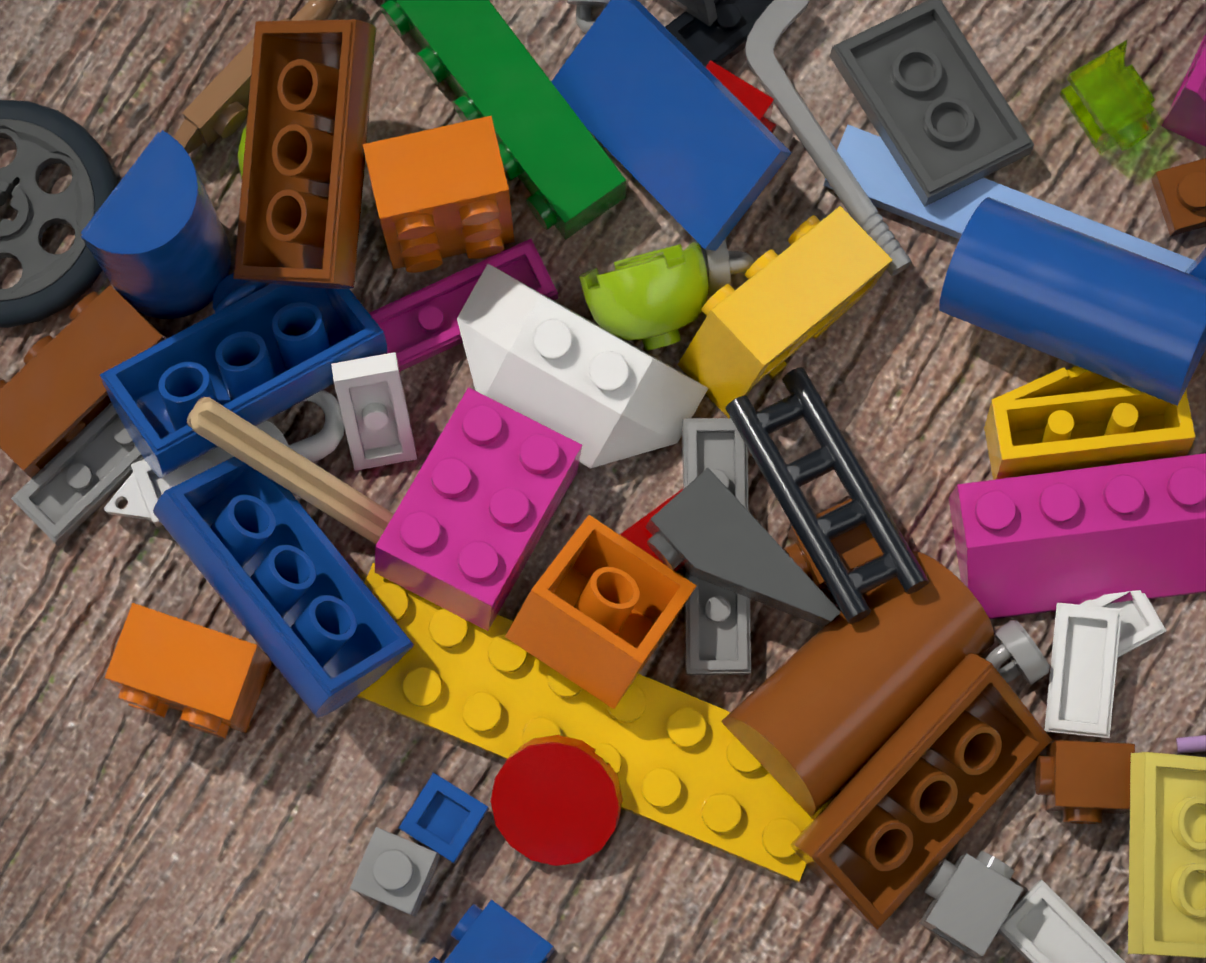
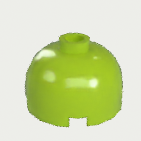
M692 242L684 250H682V246L679 244L615 261V270L599 274L598 269L595 268L579 275L586 303L598 325L622 340L642 339L645 350L657 349L679 342L681 337L678 329L698 318L702 307L706 303L709 290L707 268L701 246L698 242Z

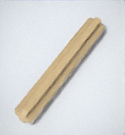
M210 397L199 399L194 409L188 415L187 424L194 432L374 544H377L394 513Z

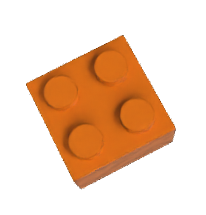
M588 515L531 589L505 637L615 709L672 627L697 585L676 571L671 570L668 566L591 515Z
M132 603L105 679L121 689L118 699L129 703L128 706L161 718H165L168 708H172L182 712L180 720L189 723V727L226 739L229 728L246 734L272 661L257 644Z

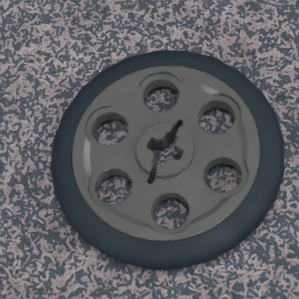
M0 100V138L12 140L16 143L17 147L14 160L6 167L0 168V206H3L7 199L12 198L10 205L17 213L13 221L8 219L0 221V259L14 258L21 262L23 269L22 276L17 284L7 289H0V327L10 328L39 322L67 308L91 288L103 270L82 240L81 232L118 184L116 174L103 148L83 126L58 110L30 101ZM52 164L66 165L72 171L70 185L58 194L46 193L39 187L41 172ZM59 223L71 226L75 230V240L68 251L62 254H51L42 248L41 240L47 228Z

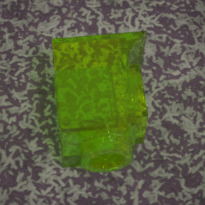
M1128 39L1070 73L1067 77L1070 85L1059 93L1099 155L1117 144L1122 151H1125L1144 140L1154 130L1148 120L1155 110L1152 105L1156 99L1131 64L1126 67L1124 64Z

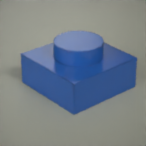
M433 772L399 826V829L455 864L487 814L489 807Z

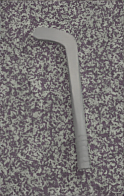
M774 0L756 21L748 35L745 46L747 63L768 95L774 98V103L851 217L892 259V262L887 267L890 275H897L909 267L912 261L904 249L900 247V243L895 239L892 231H889V227L883 222V218L878 214L877 209L818 124L774 55V47L782 34L806 10L810 0Z

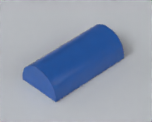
M162 130L155 135L81 232V238L115 290L137 312L158 319H176L194 314L213 301V294L217 285L229 274L231 249L226 232L190 156L177 140Z
M990 197L985 198L979 204L968 221L952 256L942 287L939 305L940 312L1177 406L1206 349V280Z
M269 284L100 374V377L120 420L135 446L154 473L162 478L218 447L194 432L187 424L188 415L194 409L199 399L210 397L252 425L257 426L333 385L331 364L387 354L388 349L383 330L350 289Z
M232 457L164 491L155 504L154 515L316 718L335 711L363 692L391 669L414 646L293 494L238 458Z

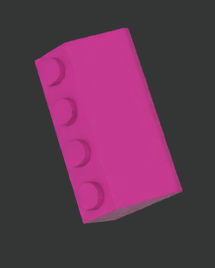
M1206 453L957 484L948 498L961 581L980 602L989 619L1056 611L1057 603L1079 605L1105 594L1141 590L1148 599L1206 592ZM1131 592L1111 603L1132 601Z

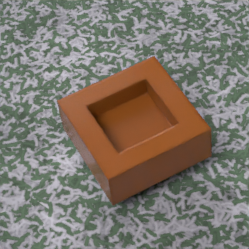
M1206 158L1155 172L1151 180L1170 237L1206 227Z

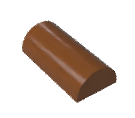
M356 19L256 21L233 279L314 288H354L365 169V154L362 144H367L377 30L374 25Z
M912 551L929 580L925 587L915 593L907 594L896 577L863 594L865 601L871 609V613L859 622L849 624L842 611H840V614L818 631L721 721L810 817L818 812L858 773L968 653L981 657L994 644V630L980 602L956 575L928 555Z
M968 653L791 843V847L828 888L860 917L878 930L1052 739L992 663L976 654Z

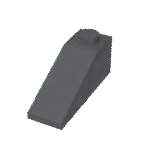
M708 467L656 513L645 526L653 535L647 541V544L655 555L671 570L680 565L688 575L821 627L831 622L841 613Z

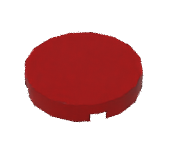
M553 735L533 738L508 757L494 779L490 802L495 824L512 848L532 861L553 866L580 863L603 848L618 825L623 798L618 775L609 762L606 765L604 760L595 754L596 749L582 740Z

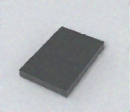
M927 0L832 46L830 58L924 207L1031 154L1034 143L941 0Z

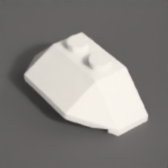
M487 264L457 318L475 390L582 444L579 462L590 469L678 443L682 436L683 419L692 418L708 390V387L625 340L609 333L600 326L490 264Z

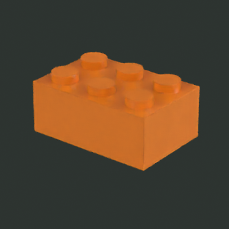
M492 116L362 144L393 270L405 267L409 273L425 272L443 264L442 258L467 253V257L470 259L486 258L502 252L504 244L515 242L509 188Z

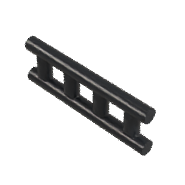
M799 367L791 370L782 378L790 396L756 412L747 396H740L732 400L725 409L847 622L853 624L861 621L871 613V609L865 601L863 594L896 577L905 592L912 594L925 587L929 580L805 369ZM804 417L821 448L786 464L769 434ZM835 470L852 501L817 518L800 487ZM866 523L883 555L849 572L831 540Z

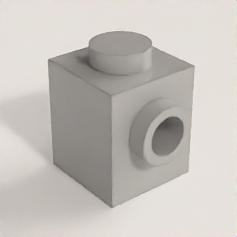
M980 851L976 859L966 853L960 856L955 864L944 859L924 892L934 899L919 924L973 958L983 957L1023 888L1010 880L1015 872L1011 867L984 851Z

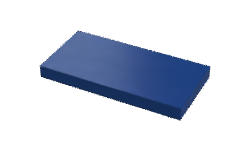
M610 0L551 81L595 138L705 250L716 251L792 153L638 0Z

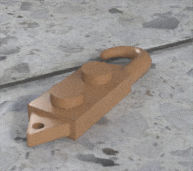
M309 0L292 19L284 18L280 21L325 20L338 0ZM254 38L182 112L185 120L173 138L183 146L188 154L203 143L209 147L219 136L222 138L229 137L245 120L248 114L246 107L249 104Z

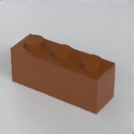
M111 285L100 294L92 292L85 296L73 308L69 316L72 321L54 338L49 335L39 340L25 355L23 362L26 365L8 382L4 379L0 380V448L31 479L111 403L100 374L165 340Z

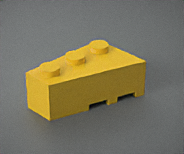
M841 206L822 221L815 215L809 217L788 238L787 241L791 246L780 255L773 249L765 252L746 271L745 276L748 280L736 290L730 284H726L702 307L701 311L707 317L677 365L690 378L708 387L705 394L727 418H730L725 408L732 400L740 396H747L753 386L766 375L773 379L787 366L785 360L812 337L816 340L866 295L892 262L889 255Z
M1074 366L1068 370L1063 367L992 399L984 426L993 480L1187 456L1195 440L1186 390L1177 406L1079 366Z

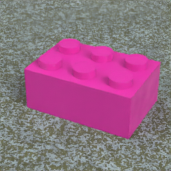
M468 387L375 546V573L489 631L577 474L582 444Z

